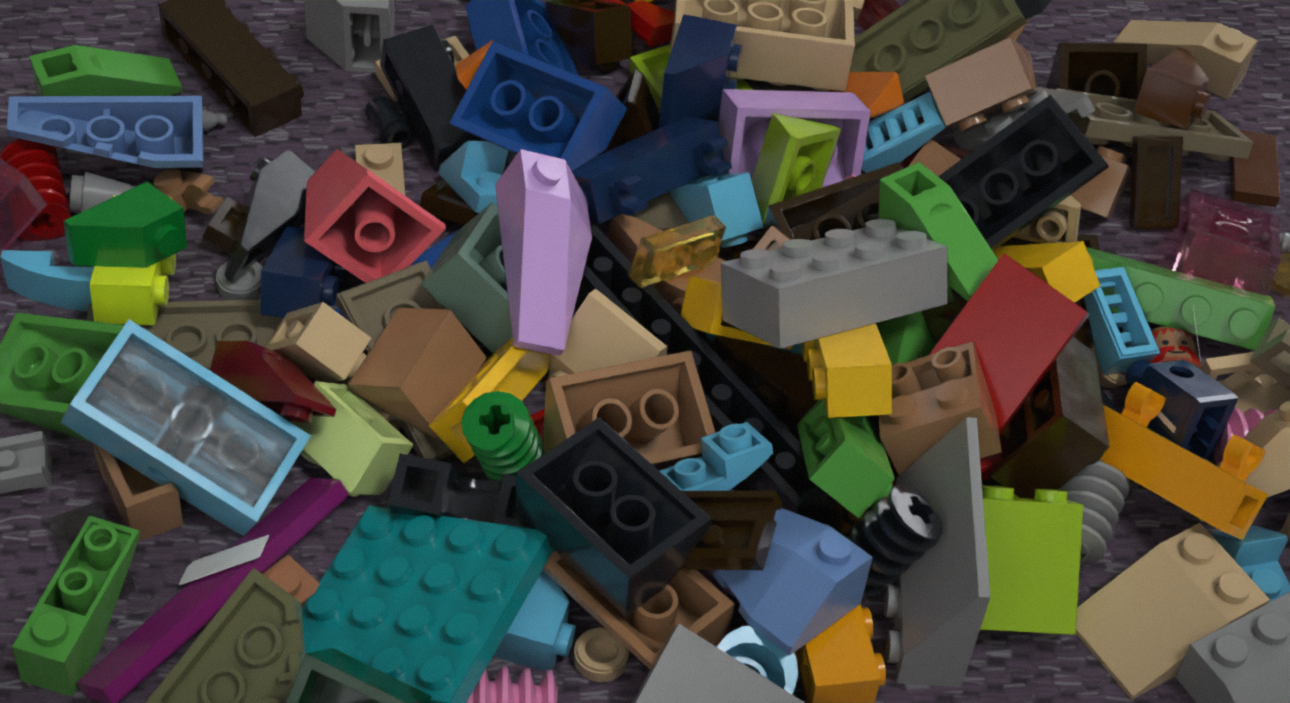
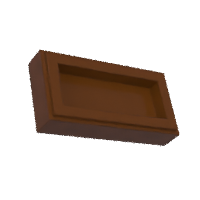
M1239 130L1254 143L1248 159L1230 157L1231 201L1276 208L1280 199L1277 135Z

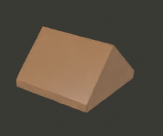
M398 308L349 382L347 389L437 439L438 435L428 425L478 372L487 357L450 309Z

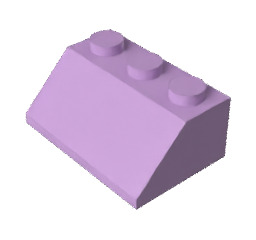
M723 89L718 129L719 135L728 142V146L722 148L724 162H730L732 168L722 174L749 172L752 180L772 113L829 124L841 129L822 187L843 181L849 175H861L871 111L854 93Z

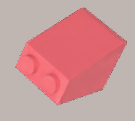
M338 149L307 180L304 242L365 283L409 267L446 229L445 224Z

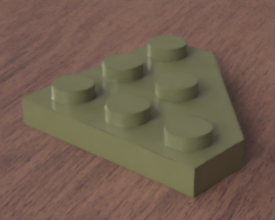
M253 568L145 703H286L305 657L301 604L295 597Z

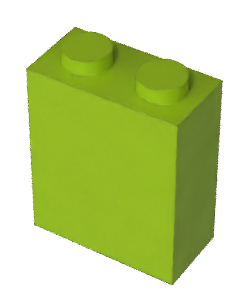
M982 486L990 600L980 630L1076 635L1083 504L1067 500L1068 491L1035 489L1034 498L1014 497V488Z

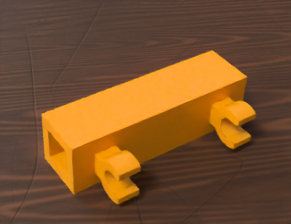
M1137 382L1131 386L1127 393L1125 408L1122 413L1103 405L1110 448L1105 451L1100 460L1123 472L1127 478L1220 531L1241 540L1244 539L1268 496L1264 491L1245 482L1249 474L1261 463L1266 450L1234 434L1224 449L1223 461L1220 466L1212 464L1147 428L1149 422L1162 410L1166 397Z

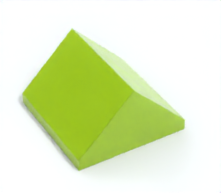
M772 113L751 180L763 224L765 223L768 205L822 188L841 131L840 128L829 124Z

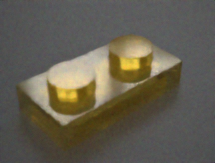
M715 215L641 238L628 276L642 288L660 281H668L677 275L698 268H706L713 264L719 254V246L726 226Z

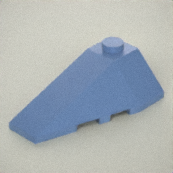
M781 508V510H776L774 520L777 525L763 571L714 570L713 576L722 588L729 587L740 602L738 611L747 624L790 656L861 604L873 557L832 527Z

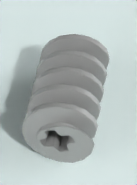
M1102 460L1086 466L1059 489L1068 491L1067 500L1083 504L1080 566L1084 563L1097 562L1104 557L1107 550L1106 544L1109 543L1113 535L1112 529L1115 528L1118 522V514L1121 513L1125 504L1124 499H1126L1131 489L1129 480L1123 472Z

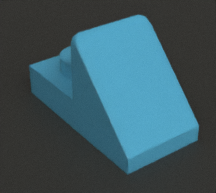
M468 141L440 165L438 174L476 213H480L492 202L497 206L495 184L504 172L508 150L488 141Z
M1255 525L1250 526L1243 540L1223 531L1210 533L1268 596L1270 602L1290 592V584L1278 562L1288 541L1286 534Z

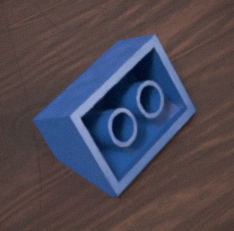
M472 0L465 6L470 23L469 32L474 39L476 51L493 40L498 44L578 76L574 59L571 58L547 14L545 4L540 0Z
M492 41L449 124L515 154H518L520 149L565 159L571 171H574L606 150L627 108L605 86Z

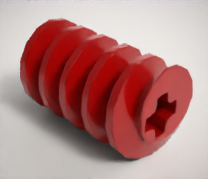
M16 139L7 144L0 152V180L10 229L16 236L26 241H46L61 238L65 235L64 220L70 218L71 214L55 146L23 139Z

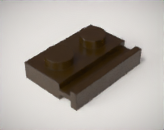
M682 491L712 518V523L680 569L763 571L777 525L774 520L776 510H781L783 504L775 491Z

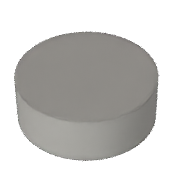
M228 261L220 266L216 273L218 292L224 299L251 300L257 299L261 295V271L263 267L258 262L251 265L233 281L224 275Z

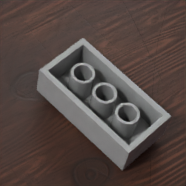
M876 219L866 222L865 228L853 231L848 229L829 230L825 233L824 238L812 241L807 239L788 240L783 243V248L771 251L763 249L746 250L740 254L738 259L721 262L723 321L781 349L947 304V246L927 239V235L923 232L907 231L896 227V223L892 220Z

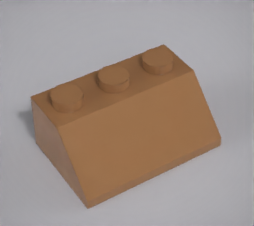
M691 351L552 377L546 381L543 435L545 453L600 417L660 471L675 466L677 462L683 459L701 457V438L716 433Z
M556 551L551 554L543 568L544 572L650 670L672 629L678 623L716 647L726 634L731 631L734 603L697 570L679 569L667 587L625 617Z

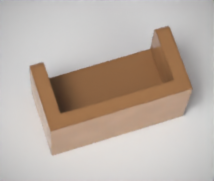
M93 443L97 467L125 526L140 530L139 541L184 525L179 493L174 483L171 482L161 486Z

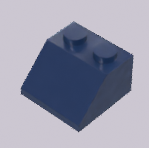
M683 14L664 72L659 128L686 116L716 121L718 123L722 90L737 89L738 80L730 78L731 71H738L742 54V45L735 44L736 24Z

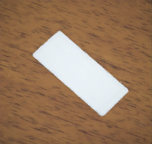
M269 535L193 561L187 566L179 585L259 558Z

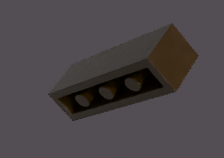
M168 0L158 4L162 36L254 137L302 116L301 98L304 97V91L299 79L295 74H289L279 64L274 52L270 48H264L255 39L251 28L246 23L241 24L231 13L225 0Z

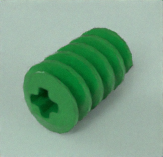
M500 391L484 393L475 398L465 409L461 420L462 431L489 481H503L504 474L516 476L518 471L545 454L542 439L530 417L529 411L523 402L511 393Z

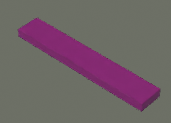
M310 477L230 547L232 548L269 535L259 558L191 581L76 682L82 693L89 699L105 703H118L208 623L253 568L260 573L265 572L340 505L349 495L341 481Z

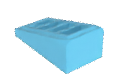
M931 92L869 122L861 170L867 173L897 162L900 163L946 128ZM923 116L924 123L919 125L917 119Z
M1125 268L1095 270L1100 287L1084 296L1087 312L1090 314L1088 317L1098 361L1104 375L1127 372L1135 362L1140 360L1150 361L1159 355L1160 351ZM1114 288L1115 294L1104 296L1102 289ZM1118 307L1119 313L1112 314L1110 308ZM1118 327H1122L1123 333L1119 332Z

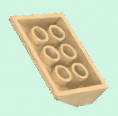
M675 0L670 54L683 14L736 24L735 44L742 45V54L738 71H731L730 78L766 81L776 86H786L789 84L812 87L822 92L831 90L846 92L855 47L853 0Z

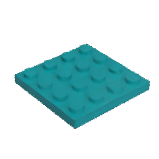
M369 505L319 581V587L308 598L302 608L305 655L306 653L334 648L432 696L430 703H467L554 549L550 546L547 535L537 529L447 516L436 518L427 515L391 513L389 508Z

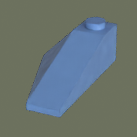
M9 96L7 136L154 169H204L202 96Z

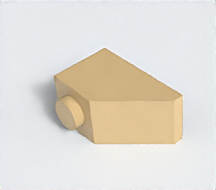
M321 302L287 313L265 348L288 356L306 376L320 382L333 383L345 380L346 378L349 380L355 375L366 358V354L363 351L371 337L327 304Z

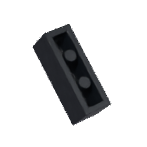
M434 25L383 39L380 67L406 118L412 123L413 132L434 171H439L440 165L464 143L468 141H485L449 124L466 89L457 77L452 48L447 40H441Z

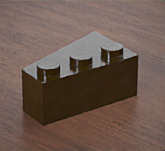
M1074 337L1012 418L1010 425L1008 424L1000 435V440L1006 443L1002 462L997 461L993 463L990 477L1004 487L1014 488V493L1019 497L1034 498L1035 489H1060L1086 466L1099 461L1105 451L1110 448L1095 352Z

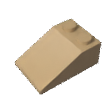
M1198 523L1158 544L1078 606L1076 635L1129 698L1133 700L1175 677L1190 644L1268 604L1270 599L1204 526Z

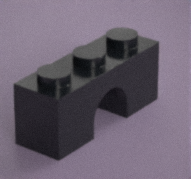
M399 454L387 503L391 513L416 516L427 515L436 518L447 516L532 529L515 513L516 476L504 474L503 481L482 480L456 471L452 463Z

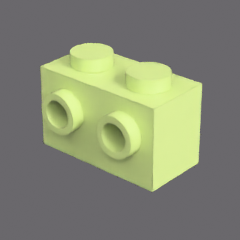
M315 381V387L336 408L335 417L313 416L310 424L291 421L292 424L311 435L300 454L311 463L324 468L332 476V479L340 480L349 496L382 494L395 475L399 454L408 455L413 444L359 395L348 390L347 384Z

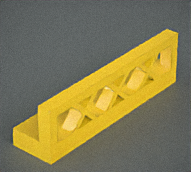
M511 338L489 357L478 372L462 387L428 426L465 463L475 456L462 431L461 420L467 406L484 393L495 391L511 393L522 401L549 370L550 354L514 347L513 338Z

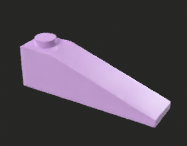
M520 149L495 184L513 344L517 348L560 356L565 350L592 240L587 199L565 159Z

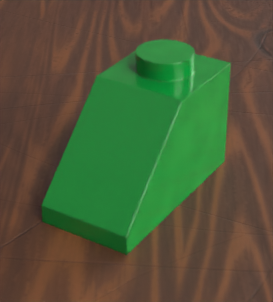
M148 182L142 183L64 220L69 262L75 266L147 268L187 248L184 208Z

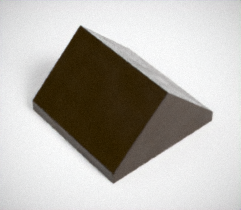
M1058 43L1047 88L1137 100L1147 70V44Z

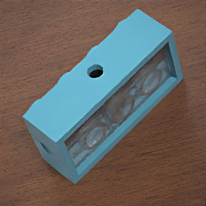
M130 319L76 394L61 421L65 426L159 485L174 483L180 498L243 536L258 522L311 437L307 432Z

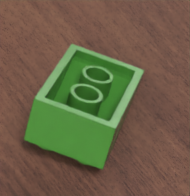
M16 313L0 343V412L89 441L62 424L61 421L70 403L124 325Z

